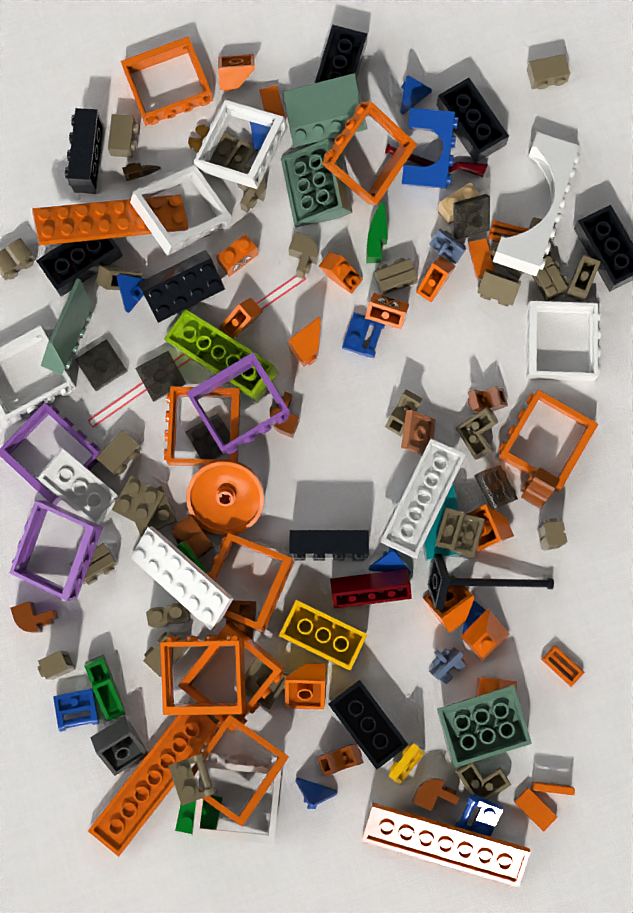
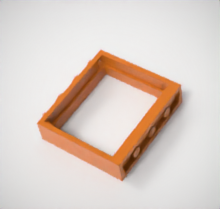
M189 36L120 61L145 126L155 125L160 120L171 119L179 113L190 112L193 108L206 106L213 101L212 92ZM188 53L204 92L146 113L131 74Z
M362 102L356 107L353 117L346 122L343 132L335 138L333 147L325 153V159L321 164L367 204L377 205L417 146V143L373 102ZM367 114L400 143L368 192L335 164Z
M170 386V392H167L166 401L169 404V411H166L165 419L169 423L168 430H165L164 436L165 441H168L167 449H164V460H167L169 466L202 467L216 460L175 458L178 397H188L186 392L195 387ZM217 388L204 397L232 398L231 442L239 437L241 391L240 388ZM239 446L236 452L229 455V460L238 461Z
M537 390L535 394L531 393L526 403L529 405L526 410L522 409L516 419L519 420L517 426L512 425L507 434L510 438L507 443L502 442L498 449L501 452L498 458L529 476L533 470L537 472V468L509 453V450L538 400L586 427L558 476L560 481L555 491L559 492L596 430L598 423L544 392Z
M228 533L227 537H224L221 541L219 555H215L213 559L211 573H207L215 582L233 543L282 562L257 622L228 610L223 618L264 634L295 562L292 557Z
M230 622L217 635L218 639H225L226 635H237V638H243L244 647L273 670L272 674L246 705V711L237 716L236 719L245 725L248 721L245 719L249 713L253 714L260 705L257 702L261 697L265 699L272 691L269 687L273 682L277 684L284 675L282 671L285 667ZM209 646L178 685L198 703H213L191 684L221 646ZM216 714L213 716L220 721L223 716L227 718L228 715ZM231 723L228 726V729L232 732L237 729Z
M217 635L206 636V639H198V636H186V639L179 640V636H169L167 640L160 642L163 715L243 714L246 711L243 638H237V635H226L225 639H218ZM235 646L237 703L174 704L172 647Z
M229 714L227 718L223 716L216 725L219 728L216 734L211 733L205 741L207 745L203 752L199 750L196 755L204 753L207 758L231 723L277 756V759L239 816L211 796L202 798L243 827L289 756ZM197 763L192 767L194 776L199 770Z

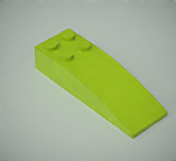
M187 309L184 310L164 338L173 347L214 375L253 352ZM254 353L267 376L273 382L279 371L275 365ZM254 366L227 382L233 388H240L242 394L256 403L259 402L268 389Z

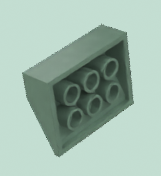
M355 73L283 91L293 146L298 147L327 138H335L343 132L346 122L353 117L356 107L362 103ZM366 119L363 120L356 132L368 129Z
M328 138L281 158L295 227L334 220L353 213L347 185L321 164L325 159V153L335 144V142ZM340 155L335 164L344 171Z
M78 278L48 341L41 363L42 367L61 375L65 369L69 370L73 361L70 356L72 353L76 354L79 347L77 340L78 338H83L86 328L83 326L85 322H90L93 315L90 312L92 303L81 280Z
M514 685L437 708L446 746L455 768L532 744Z

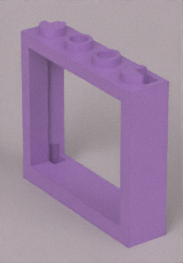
M253 352L186 392L224 455L236 452L238 446L243 443L245 445L255 440L256 435L269 432L272 429L271 426L276 423L281 424L288 420V416L291 415ZM254 366L281 409V412L225 445L198 400Z
M44 403L0 448V457L48 502L57 505L62 499L56 494L53 495L11 453L48 415L92 454L83 465L89 471L98 462L96 457L100 454L101 449L94 442L89 444L85 440L87 436L81 430L76 432L72 428L74 424L67 417L62 419L58 415L60 411L53 405L49 407Z
M36 500L33 508H31L29 520L25 524L24 534L18 543V550L11 562L13 564L9 573L66 601L77 600L103 526L48 501ZM47 511L86 528L64 587L27 570Z

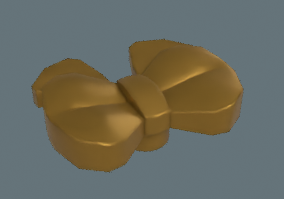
M199 125L195 128V131L201 136L200 139L193 137L188 139L189 147L193 148L196 153L199 152L202 141L210 130L205 125Z

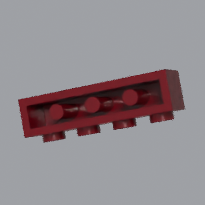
M408 569L330 579L334 609L412 599Z

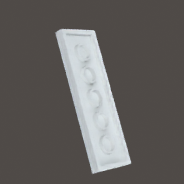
M430 439L381 539V543L417 559L466 454Z
M153 526L147 527L131 559L211 631L215 630L234 598Z

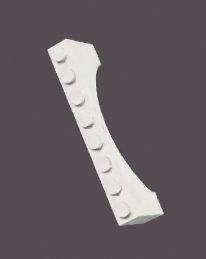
M537 132L529 157L533 158L539 165L548 181L551 194L550 210L540 223L528 231L507 238L501 236L493 262L534 276L537 275L539 269L543 270L546 259L543 258L544 254L548 255L551 243H548L549 238L553 239L556 228L553 226L554 223L558 224L561 213L558 212L559 208L563 209L566 201L563 195L568 193L571 183H568V180L573 178L576 170L572 167L573 164L577 165L580 154L577 153L579 145Z

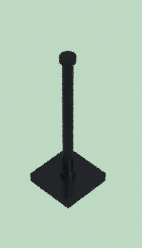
M434 554L427 585L435 610H443L448 586L547 587V589L552 590L554 588L553 578H547V580L450 578L442 554Z

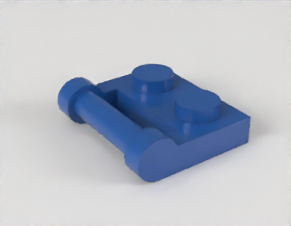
M354 312L342 349L374 358L376 354L375 348L385 324L366 319L364 315ZM369 326H374L368 348H362Z
M92 688L53 696L60 732L66 731V728L91 723L93 725L99 724V715ZM90 709V716L70 720L64 719L65 714Z
M469 794L466 808L460 821L456 822L455 827L491 837L503 811V806L477 795ZM479 806L480 808L472 825H467L474 807Z

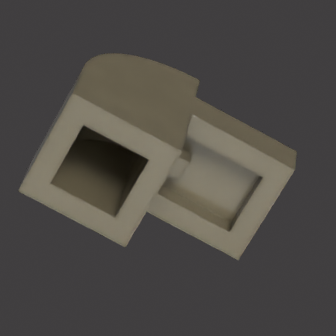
M246 165L242 173L248 174L251 167ZM262 179L258 189L237 183L238 188L246 192L240 202L241 210L248 213L250 208L253 209L258 199L264 201L266 196L264 179Z
M295 232L289 246V255L300 259L296 269V276L303 279L305 273L309 274L312 263L317 265L318 248L310 237Z
M406 389L385 427L402 436L406 410L417 412L423 398Z

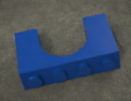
M410 108L408 128L436 133L442 140L443 152L439 160L433 165L427 167L404 165L402 185L447 189V185H451L452 174H449V166H453L454 155H451V148H455L456 136H453L454 128L457 129L458 117H455V112Z

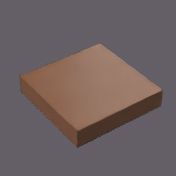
M406 410L401 448L422 456L430 439L434 437L436 419L414 410Z

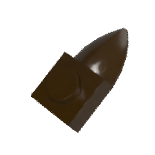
M130 163L126 167H122L126 181L150 175L161 169V167L157 165L141 166L140 163Z

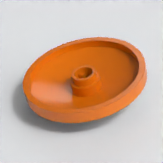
M228 459L215 460L199 468L191 478L186 494L188 510L196 523L203 529L218 535H227L228 533L235 535L252 527L261 515L265 499L262 483L255 472L243 463Z

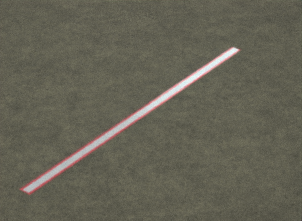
M294 276L256 304L263 310L306 280V278L302 279ZM182 354L94 415L88 422L92 427H95L191 359Z

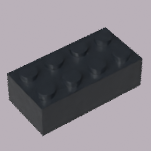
M332 24L315 83L354 73L357 79L367 46L368 33Z
M469 77L438 95L436 103L438 109L455 112V117H458L457 129L454 128V132L475 163L506 146L509 135Z
M75 108V115L71 117L73 132L69 134L71 148L67 151L69 165L65 168V178L68 179L69 186L72 187L74 193L96 194L104 125L98 110Z
M609 205L578 220L574 230L589 257L600 261L597 271L609 292L633 281V242L613 207Z
M112 238L62 243L36 260V262L62 297L72 290L77 278L83 283L98 273L99 265H110L123 257L115 241Z
M206 250L138 283L158 323L225 290L216 267Z
M290 530L289 554L290 557L294 558V561H306V558H313V561H325V558H333V561H345V558H352V561H364L369 555V530Z
M360 680L328 703L376 770L408 746V743Z

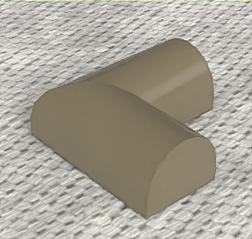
M489 407L484 408L456 427L457 432L475 460L482 458L492 451L491 446L482 434L498 423L496 415Z
M473 762L463 765L455 771L469 794L477 795L486 800L491 799L511 786L501 767L484 778Z

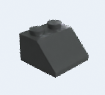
M125 716L90 737L96 754L114 776L145 758L148 754L134 727Z

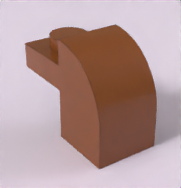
M495 386L484 391L471 390L468 392V404L472 408L473 414H477L486 407L496 411L508 406L504 389Z
M285 392L280 397L289 409L293 397L292 394ZM271 406L270 418L281 412V409ZM291 414L288 416V420L281 424L276 423L273 427L279 433L293 438L300 418Z
M30 601L10 608L16 625L26 632L41 633V624L45 627L53 624L54 620L58 619V614L55 610L37 615L34 603Z
M357 743L341 747L317 757L323 776L364 763Z
M430 778L418 786L412 802L432 811L438 796L457 805L460 797L456 795L457 791L447 786L445 789H442L444 780Z

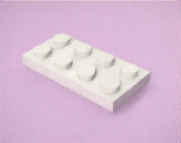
M63 448L36 477L85 519L98 525L112 510L119 495Z

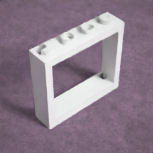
M225 100L221 109H218V115L211 123L210 130L207 136L204 137L199 152L196 153L194 160L196 167L200 172L258 189L288 128L285 118ZM232 116L271 127L248 174L209 163Z
M196 165L184 167L175 174L170 173L164 179L155 180L144 188H137L133 192L130 201L167 256L228 227L232 218ZM191 179L217 217L171 238L145 199Z
M529 301L527 305L526 379L595 381L600 376L601 365L598 364V357L601 355V347L598 346V339L601 337V328H598V321H600L601 314L600 310H598V303ZM537 312L588 314V373L537 371Z
M40 325L1 346L0 362L41 340L44 341L47 347L49 337ZM65 369L62 374L65 380L64 384L10 413L0 396V413L7 423H16L22 419V416L35 413L44 403L49 405L55 402V398L70 394L72 389L76 387L67 370Z
M208 757L205 760L207 768L267 774L273 765L265 763V767H257V762L245 761V765H237V760L225 759V763H217V758ZM281 770L273 780L268 834L200 828L203 799L196 800L192 837L274 844ZM199 773L198 788L204 791V785Z

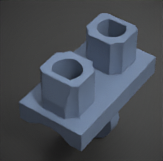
M442 229L436 232V235L429 243L439 251L438 255L440 257L444 255L454 264L458 263L466 251V245L462 242H457L451 237L449 232Z
M455 647L450 651L445 649L441 653L436 649L434 654L437 657L432 661L434 666L429 672L437 680L447 684L453 678L448 672L453 666L456 670L461 671L467 665L462 658L464 655Z

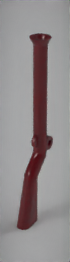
M388 143L385 154L393 155L397 148L392 147ZM411 154L407 159L425 167L436 163ZM455 162L453 166H449V173L460 169L483 178L488 164Z

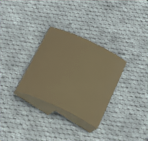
M224 131L209 163L242 172L255 152V148L241 139L237 140Z
M446 508L435 546L475 558L485 519Z

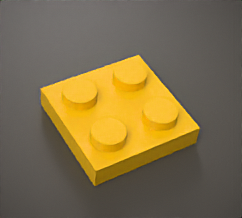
M414 743L412 746L408 745L402 752L403 757L401 760L394 762L390 767L389 771L391 773L388 776L401 785L425 752Z

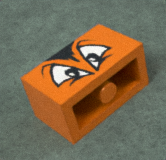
M245 233L219 253L216 258L220 267L230 277L258 255V250Z
M373 293L365 318L401 329L406 318L409 303Z

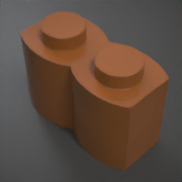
M539 467L537 472L534 470L531 472L527 479L530 482L525 481L520 490L523 493L520 498L541 509L555 490L560 479Z
M191 514L172 528L174 531L172 536L179 544L185 541L198 559L214 548L212 542Z

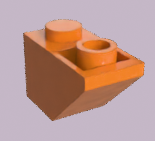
M329 252L318 266L329 279L351 294L363 280L343 256Z

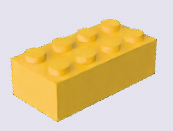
M296 600L279 637L351 671L368 634Z

